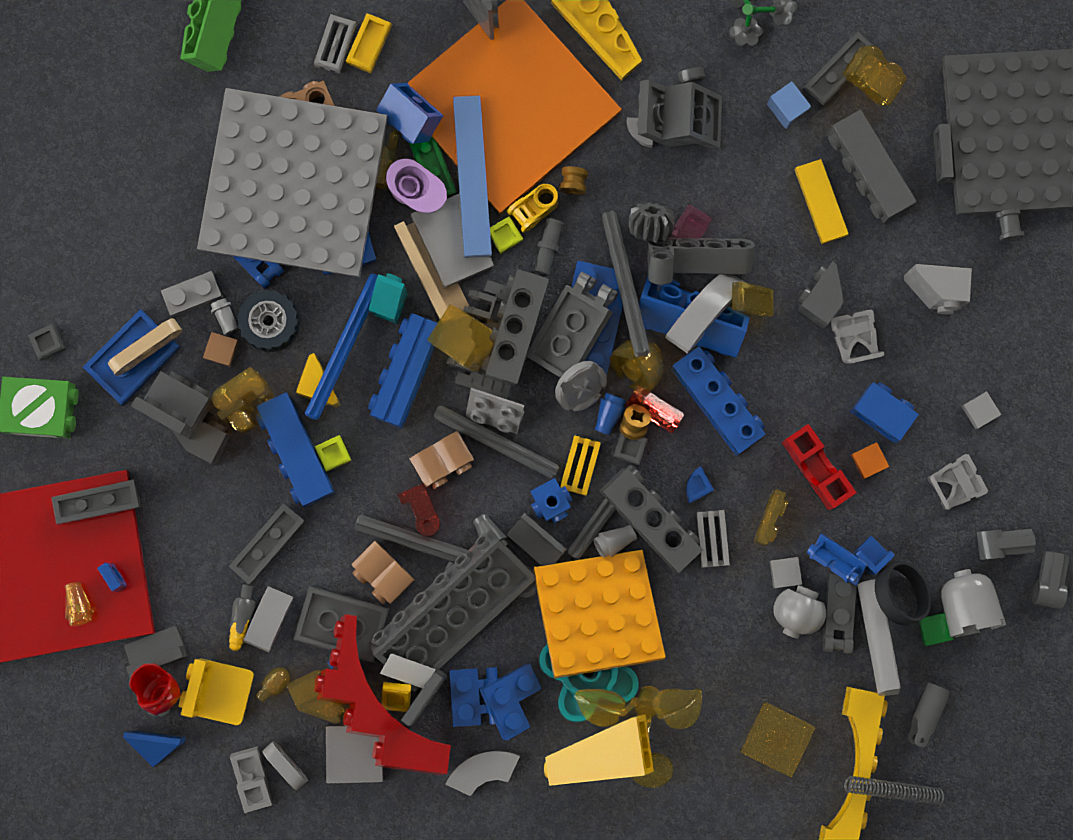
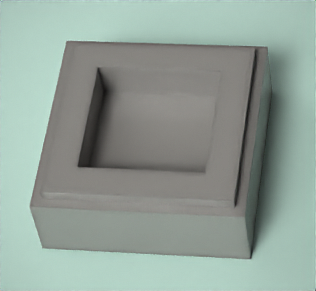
M987 391L961 406L975 429L1001 415Z
M798 557L770 561L773 588L802 585Z

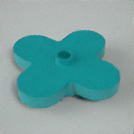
M547 644L540 653L539 664L543 673L554 679ZM627 666L593 672V676L590 678L585 677L583 674L555 678V680L563 684L558 697V709L561 715L568 721H585L594 713L600 698L616 704H622L631 700L638 690V678L635 672Z

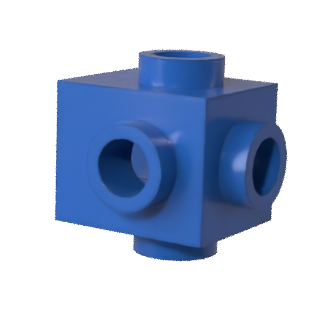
M555 478L530 491L535 501L531 506L538 519L544 517L546 522L552 519L553 523H556L568 516L566 511L571 508L569 502L573 500L565 486L560 488ZM553 498L557 501V505L550 507L546 503L547 500Z

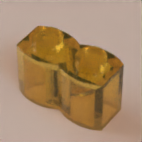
M873 45L860 47L842 73L850 83L861 89L869 99L880 106L890 105L907 80V77L902 72L903 69L894 62H888L883 56L882 50Z

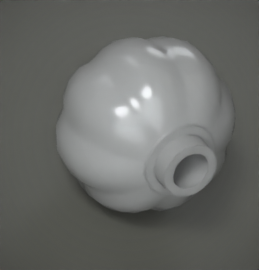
M798 585L796 591L787 589L776 598L773 608L774 616L778 623L784 627L782 633L798 639L800 634H812L822 627L826 619V608L823 602L817 600L818 592Z

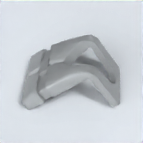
M873 310L853 313L852 316L835 317L830 321L832 331L835 332L836 336L834 339L844 363H855L885 355L884 351H878L876 328H874L873 324L875 322ZM857 341L865 345L870 351V355L850 358L851 350Z
M969 454L959 457L953 464L949 463L928 477L930 484L935 488L940 497L944 510H950L953 506L970 501V498L973 497L978 498L988 492L981 476L976 474L977 469ZM937 482L953 485L947 500Z

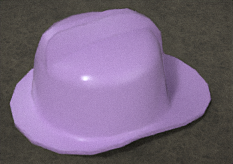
M400 159L390 165L386 181L388 188L397 201L421 213L435 212L443 207L447 198V191L443 182L414 160Z

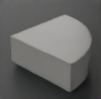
M627 117V128L632 137L641 145L652 148L653 140L638 135V118Z

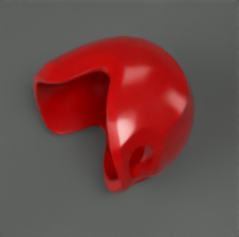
M155 663L140 666L133 672L130 678L129 685L137 696L138 705L153 715H159L168 711L181 697L179 685L174 677Z

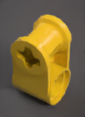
M541 184L528 195L512 204L508 208L507 213L515 217L522 226L521 231L526 233L557 208L558 193L552 185ZM544 193H549L554 198L551 203L542 204L539 201V197Z

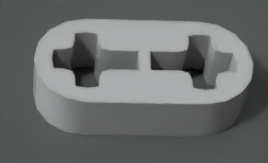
M271 742L262 751L267 760L296 791L308 782L306 775L276 742Z

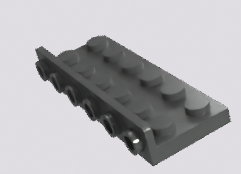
M490 530L486 534L481 535L466 553L459 555L454 564L445 572L440 573L425 591L418 593L413 602L403 611L398 612L383 630L376 632L369 642V646L374 656L384 665L390 654H394L431 667L437 671L534 582L536 577L497 535ZM411 685V690L414 692L419 688Z

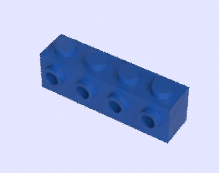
M698 346L671 367V371L737 456L765 435L763 431L765 426L757 415L752 417L746 409L749 405L740 393L735 394L731 389L730 385L732 382L723 371L719 373L713 365L715 360L707 349L703 351Z

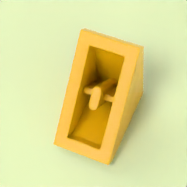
M314 353L309 355L296 391L299 396L312 399L324 373ZM332 390L326 405L337 408L341 405L334 390Z

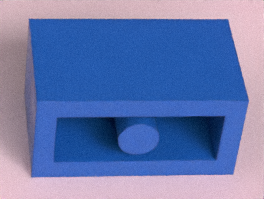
M408 83L390 84L376 109L380 114L387 115V124L395 127L402 133V137L412 144L429 142L444 116Z
M873 382L865 389L850 410V413L895 444L903 438L919 414L914 411L915 407L910 402L904 399L899 401L892 396L891 389L886 385Z

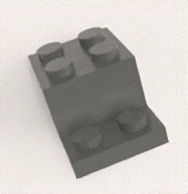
M652 80L640 81V93L638 96L639 117L637 121L638 135L667 147L697 143L711 150L720 148L721 95L694 82L665 87Z
M160 371L145 398L142 400L136 397L131 407L192 440L208 412L214 414L219 405L212 401L215 396L196 384L193 388H190L191 382L173 371H170L169 375Z

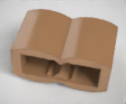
M458 431L409 458L425 487L432 486L434 489L448 482L446 477L456 472L459 476L472 468L470 463L475 461Z
M376 541L351 564L356 569L352 574L362 584L368 581L375 588L372 594L382 604L386 601L393 604L416 581Z

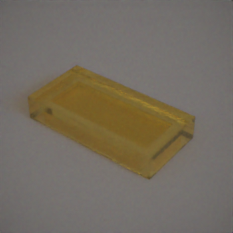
M740 281L733 282L732 310L763 317L773 316V289Z

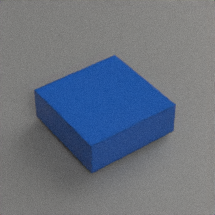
M105 562L97 568L112 592H119L127 587L125 580L113 563Z

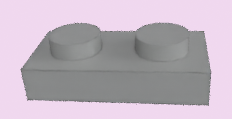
M212 271L161 290L171 317L223 298Z

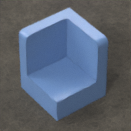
M792 81L770 96L767 106L785 129L790 127L796 118L810 109V104Z

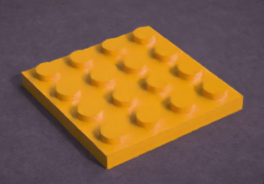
M643 550L619 553L613 557L610 555L605 558L600 556L534 567L533 572L536 577L535 582L554 679L659 661L666 658Z

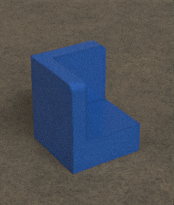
M869 536L852 553L867 563L865 571L869 575L877 574L895 556L892 551H886L872 536Z

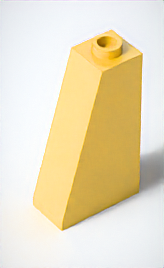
M646 715L632 717L545 757L544 773L549 780V786L644 776L654 772Z

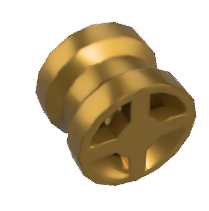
M573 166L563 167L562 176L564 178L563 182L560 183L559 190L573 195L586 194L584 182L588 178L589 171Z
M632 405L626 408L620 423L621 433L631 440L643 438L651 421L649 411L640 405Z

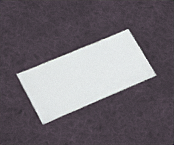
M390 654L380 674L424 688L436 669Z

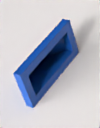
M133 730L126 731L123 735V738L152 767L183 745L186 738Z

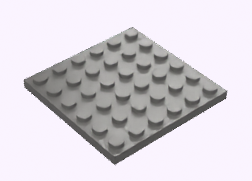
M226 88L197 249L360 277L388 116Z

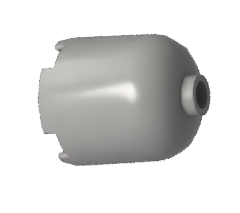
M970 569L955 572V578L943 585L941 598L951 638L980 633L979 629L989 627L996 629L1006 625L995 587L986 575L980 573L972 574Z

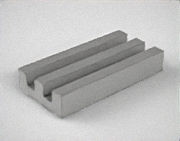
M330 14L314 61L315 67H323L325 70H333L338 74L341 73L357 26L355 21ZM336 22L339 23V26L326 62L323 61V58ZM346 25L348 26V29L336 64H333Z
M724 510L696 512L698 538L700 540L699 546L703 550L700 552L701 568L730 565ZM708 517L712 561H707L703 524V518ZM714 517H718L722 551V560L719 561Z

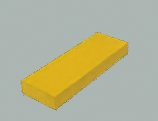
M819 159L796 167L795 173L821 244L848 236L846 225L822 160Z

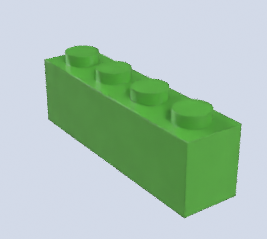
M194 0L192 4L188 5L187 15L191 18V23L185 27L181 60L206 72L222 70L227 61L229 43L234 36L235 21L241 11V0Z

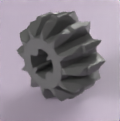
M647 202L645 205L637 204V207L631 209V214L629 215L630 234L635 235L636 239H644L645 242L653 241L656 243L657 240L666 241L668 237L672 236L674 231V211L668 209V206H660L658 203L651 204Z

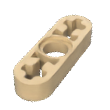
M174 318L163 322L114 356L108 362L109 367L116 376L124 374L179 336L182 329Z

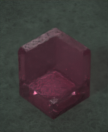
M689 204L676 223L672 234L678 238H701L709 227L712 218Z

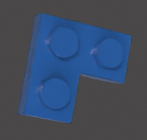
M525 664L480 689L503 740H509L530 728L519 701L542 689L530 664Z

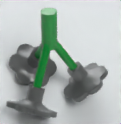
M731 0L735 8L743 6V13L747 16L746 20L738 18L734 21V26L730 28L729 35L735 39L737 46H756L759 38L763 35V29L757 25V21L752 16L756 13H770L774 17L776 25H788L794 21L797 4L793 0H773V4L770 7H756L753 5L755 0Z

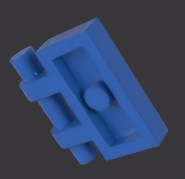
M497 667L486 668V679H478V668L450 670L453 727L481 725L482 713H489V724H495L487 705H480L479 688H483L499 679L497 677Z

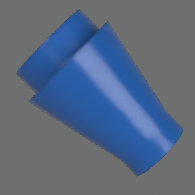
M606 393L604 399L601 398L595 430L610 435L626 409L624 407L626 400Z

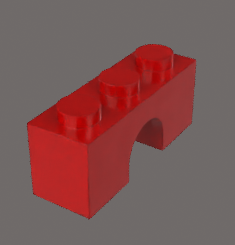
M809 424L781 442L828 510L834 509L857 493L843 472L837 470L828 460L823 451L825 446Z

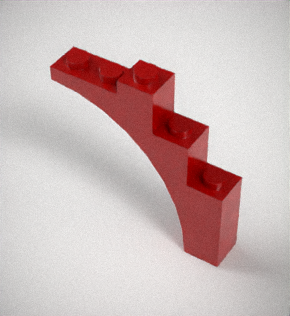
M345 614L340 618V621H336L334 627V637L337 638L336 649H332L329 664L333 666V670L325 669L321 671V675L316 676L314 692H318L317 700L350 705V709L346 708L343 725L347 726L346 733L379 738V741L374 743L372 758L376 759L375 766L434 775L447 774L451 745L431 741L410 731L394 719L375 697L366 681L359 661L356 642L357 616Z

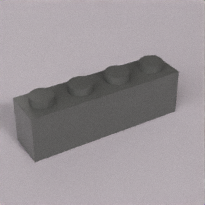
M859 110L831 127L828 132L830 135L828 136L829 142L835 150L840 151L843 156L842 162L845 169L849 173L852 172L857 180L856 186L863 196L866 195L869 199L873 215L877 219L880 218L884 224L912 208L917 201L863 112Z

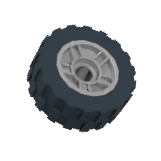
M275 290L257 291L251 297L248 296L245 299V303L241 304L239 308L240 313L237 316L239 320L238 329L241 331L242 337L255 349L263 350L264 352H277L282 348H287L296 339L295 336L300 330L299 312L293 302L286 295H282ZM268 315L274 319L273 324L270 326H266L263 321L268 319Z

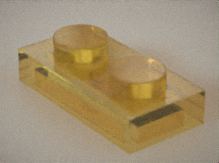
M777 489L772 491L753 541L754 543L766 546L768 541H774L778 531V527L775 526L778 515L783 516L788 501L784 500L785 492Z

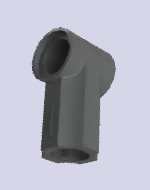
M1032 529L1002 532V530L976 532L980 560L1035 552L1036 541Z
M1043 552L1039 580L1035 582L1032 591L1033 604L1059 610L1064 608L1068 593L1065 580L1069 556L1056 552Z

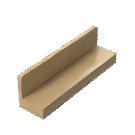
M403 221L395 225L396 233L443 327L467 316L463 310L469 304L459 284L443 288L414 223L406 226Z

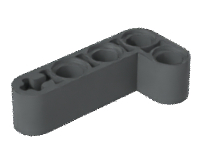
M667 238L666 241L657 240L656 243L649 241L647 258L648 279L652 283L663 285L673 281V273L747 274L753 270L755 244L747 239Z

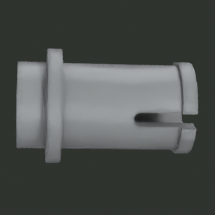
M226 298L211 304V313L216 315L224 335L238 330V324L230 309L231 302H227Z

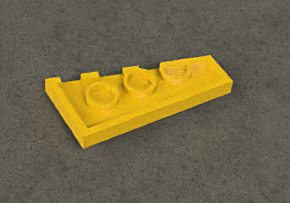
M551 0L554 8L621 81L642 64L640 55L627 31L624 30L620 23L619 17L609 0Z

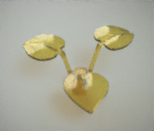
M645 686L640 689L638 698L633 697L631 703L625 709V700L615 692L601 689H582L575 692L579 708L583 716L590 723L603 727L613 726L618 722L619 715L625 716L635 707L638 715H646L649 737L651 720L656 714L658 719L664 718L668 726L675 729H684L696 722L702 707L701 689H666L659 691L655 687ZM651 753L654 772L631 778L636 783L645 787H661L671 779L673 765L665 755Z

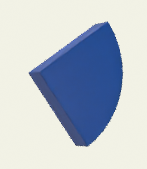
M701 466L691 474L687 481L686 497L689 504L714 491Z

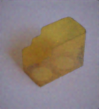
M452 304L448 306L427 339L432 345L474 372H478L493 346V342L489 339L492 330Z

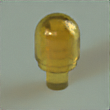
M282 667L272 669L263 679L264 681L261 684L264 687L256 694V697L264 703L271 694L274 696L280 694L290 683L289 672Z

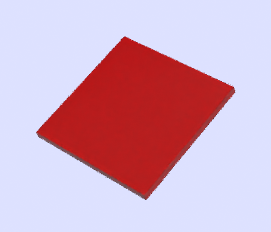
M128 470L0 494V663L155 633L135 509L58 525L56 524L52 497L130 481ZM105 562L113 563L125 580L127 587L119 592H112L97 568Z

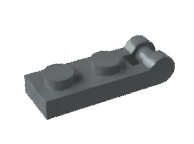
M828 574L823 651L842 650V653L852 654L857 586L851 582H844V579L837 574ZM834 630L843 631V639L834 638Z

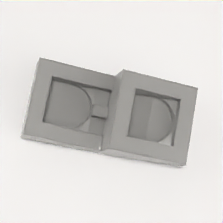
M267 587L247 630L244 642L270 652L281 630V624L293 602V597Z
M258 746L232 753L230 760L237 779V790L244 813L271 806V794Z

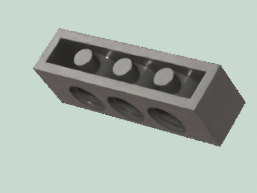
M517 269L515 276H509L505 291L510 292L508 301L501 302L497 317L502 318L499 328H493L489 343L494 344L491 354H485L481 369L486 370L485 378L516 387L547 288L548 278ZM518 295H524L528 298L529 305L525 308H520L515 304L514 298ZM510 321L518 322L521 325V332L518 334L510 333L507 330L506 324ZM502 347H509L513 351V358L503 360L500 358L498 350Z
M621 469L599 492L672 571L680 573L703 551L698 545L700 542L699 538L691 530L686 532L679 525L682 520L674 511L670 509L667 512L661 505L663 502L662 498L653 489L648 491L642 485L644 479L636 470ZM635 490L640 495V501L637 505L631 506L628 502V495ZM651 511L657 512L659 517L657 524L654 526H650L647 523V515ZM674 531L677 535V541L673 546H668L665 541L666 535Z

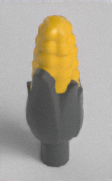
M243 584L240 598H236L233 602L231 622L229 624L231 626L229 647L233 651H238L243 645V640L255 611V601L251 600L254 586Z

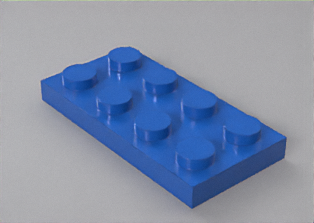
M577 260L572 288L579 274L584 272L597 280L594 288L588 293L596 297L603 284L619 292L613 268ZM620 292L615 301L607 307L613 313L585 360L597 363L604 370L606 376L623 307Z

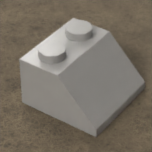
M915 264L904 275V281L929 309H936L938 314H954V311L961 309V307L970 302L971 268Z

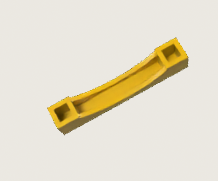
M847 687L842 714L848 716L854 735L855 767L853 777L870 779L871 773H875L877 767V756H874L876 745H880L883 731L879 726L881 717L886 715L888 703L884 700L885 696H879L878 693ZM849 792L840 811L828 826L821 825L819 840H859L860 831L865 829L867 823V812H864L865 803L870 801L871 796Z

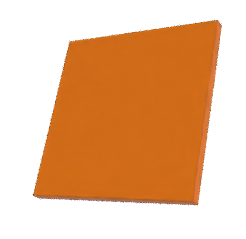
M506 0L497 7L499 28L494 29L493 40H490L478 23L408 82L415 91L444 115L432 137L457 167L453 97L480 96L488 202L500 215L622 111L618 104L524 0Z

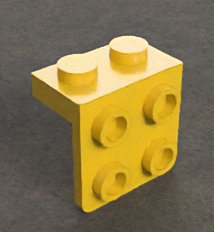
M202 658L195 659L194 664L190 663L187 670L186 680H189L187 691H183L180 697L179 707L182 708L181 715L191 718L199 716L233 725L241 724L254 678L253 671Z

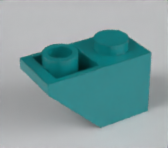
M388 273L386 277L378 274L369 307L371 315L397 324L408 297L405 284L401 283V278Z

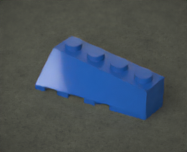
M647 277L639 301L644 328L667 334L700 292L689 293L679 288L681 283L675 280L669 284L660 285L650 282ZM727 306L705 330L703 337L695 346L705 347L722 355L737 357L750 317Z

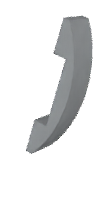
M719 274L691 302L671 327L665 338L688 354L701 340L705 330L730 303L733 304L743 294L749 284L734 274Z

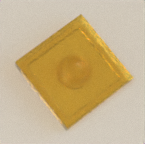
M763 702L740 752L792 778L816 727L767 702Z

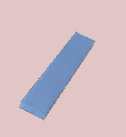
M480 96L453 97L464 258L490 257L492 252Z

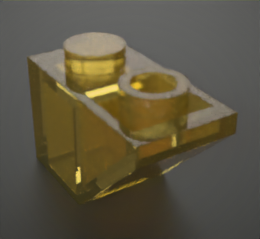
M321 669L286 684L299 711L335 724L343 720L341 714L345 713L342 703L317 700L318 692H314L316 676L321 675Z

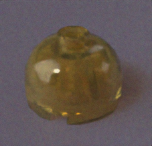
M627 340L613 351V355L610 356L611 366L619 378L622 379L626 375L633 382L629 386L630 388L639 393L648 394L663 377L665 366L661 350L656 344L648 342L649 354L636 357L631 340Z

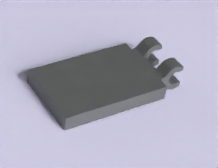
M584 272L579 274L573 288L568 285L564 287L526 354L528 358L560 378L573 365L586 360L613 313L607 307L615 301L619 293L605 284L601 286L596 297L588 293L594 288L597 280Z

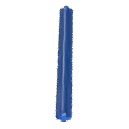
M370 274L305 411V415L311 419L318 420L369 313L378 277L376 274Z

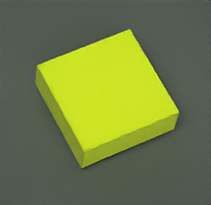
M510 216L490 227V238L500 254L523 241V237Z
M340 435L315 446L326 472L352 461Z

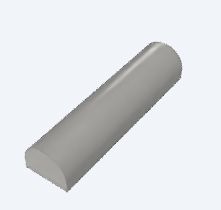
M875 579L864 581L857 586L877 693L879 696L899 694L901 686L888 619L876 599Z

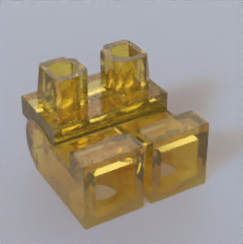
M250 367L217 388L213 393L212 401L214 406L221 410L217 413L220 419L231 424L235 431H240L244 434L256 426L255 421L250 415L254 411L250 403L257 398L266 402L275 395L261 373Z

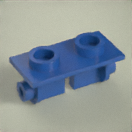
M822 533L816 544H812L807 550L811 560H816L823 566L829 567L832 572L843 578L844 582H851L856 586L867 566L866 562Z

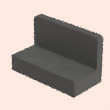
M939 124L933 131L936 183L952 184L954 174L950 124Z
M525 513L507 534L512 541L541 566L555 564L567 550Z
M172 626L124 646L130 662V666L126 667L129 677L144 664L155 663L162 667L188 657L177 626Z

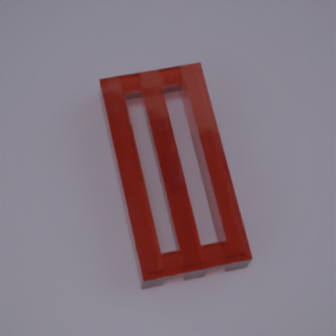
M639 385L627 402V406L640 405L646 408L651 415V421L670 433L674 432L685 415Z

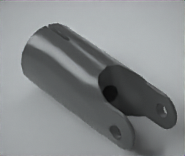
M927 682L914 713L911 729L908 734V741L911 744H916L918 747H925L928 744L943 714L951 694L950 691Z

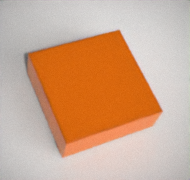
M877 442L851 454L863 479L889 467Z

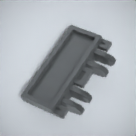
M487 280L484 292L496 296L475 290H470L468 296L473 300L491 304L490 311L486 312L472 306H465L463 310L467 315L487 321V324L474 321L468 343L479 346V348L459 342H453L451 347L458 352L474 355L473 364L460 361L457 358H448L446 364L471 372L470 375L458 372L455 384L508 399L511 385L485 378L486 370L481 369L485 354H491L494 344L489 343L493 328H499L502 318L497 317L501 302H507L510 292L505 291V285ZM518 295L514 298L515 304L520 308H525L529 305V300L524 295ZM510 321L506 324L507 330L510 333L518 334L521 332V325L518 322ZM502 347L498 350V354L503 360L513 358V351L509 347Z

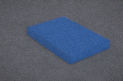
M141 309L83 366L122 406L181 348L172 340L129 371L116 376L109 367L108 362L158 326Z

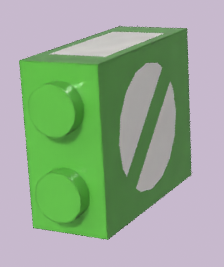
M2 377L0 433L70 439L71 432H74L76 426V419L73 416V407L77 405L79 396L78 389H75L76 385L69 381Z

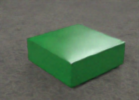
M945 613L926 616L918 621L924 646L953 640V637L951 638Z

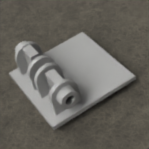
M471 388L465 417L479 424L485 423L497 427L502 432L517 434L520 421H522L524 415V405Z

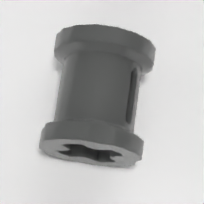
M1009 209L996 213V218L1000 221L1002 235L999 236L1000 241H1012L1025 236L1024 231H1021L1020 209Z

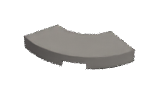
M487 751L474 755L462 762L452 772L446 785L471 796L478 786L487 781L500 780L508 782L520 756L507 751Z

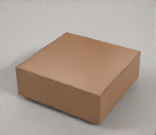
M211 332L203 358L231 367L239 341Z

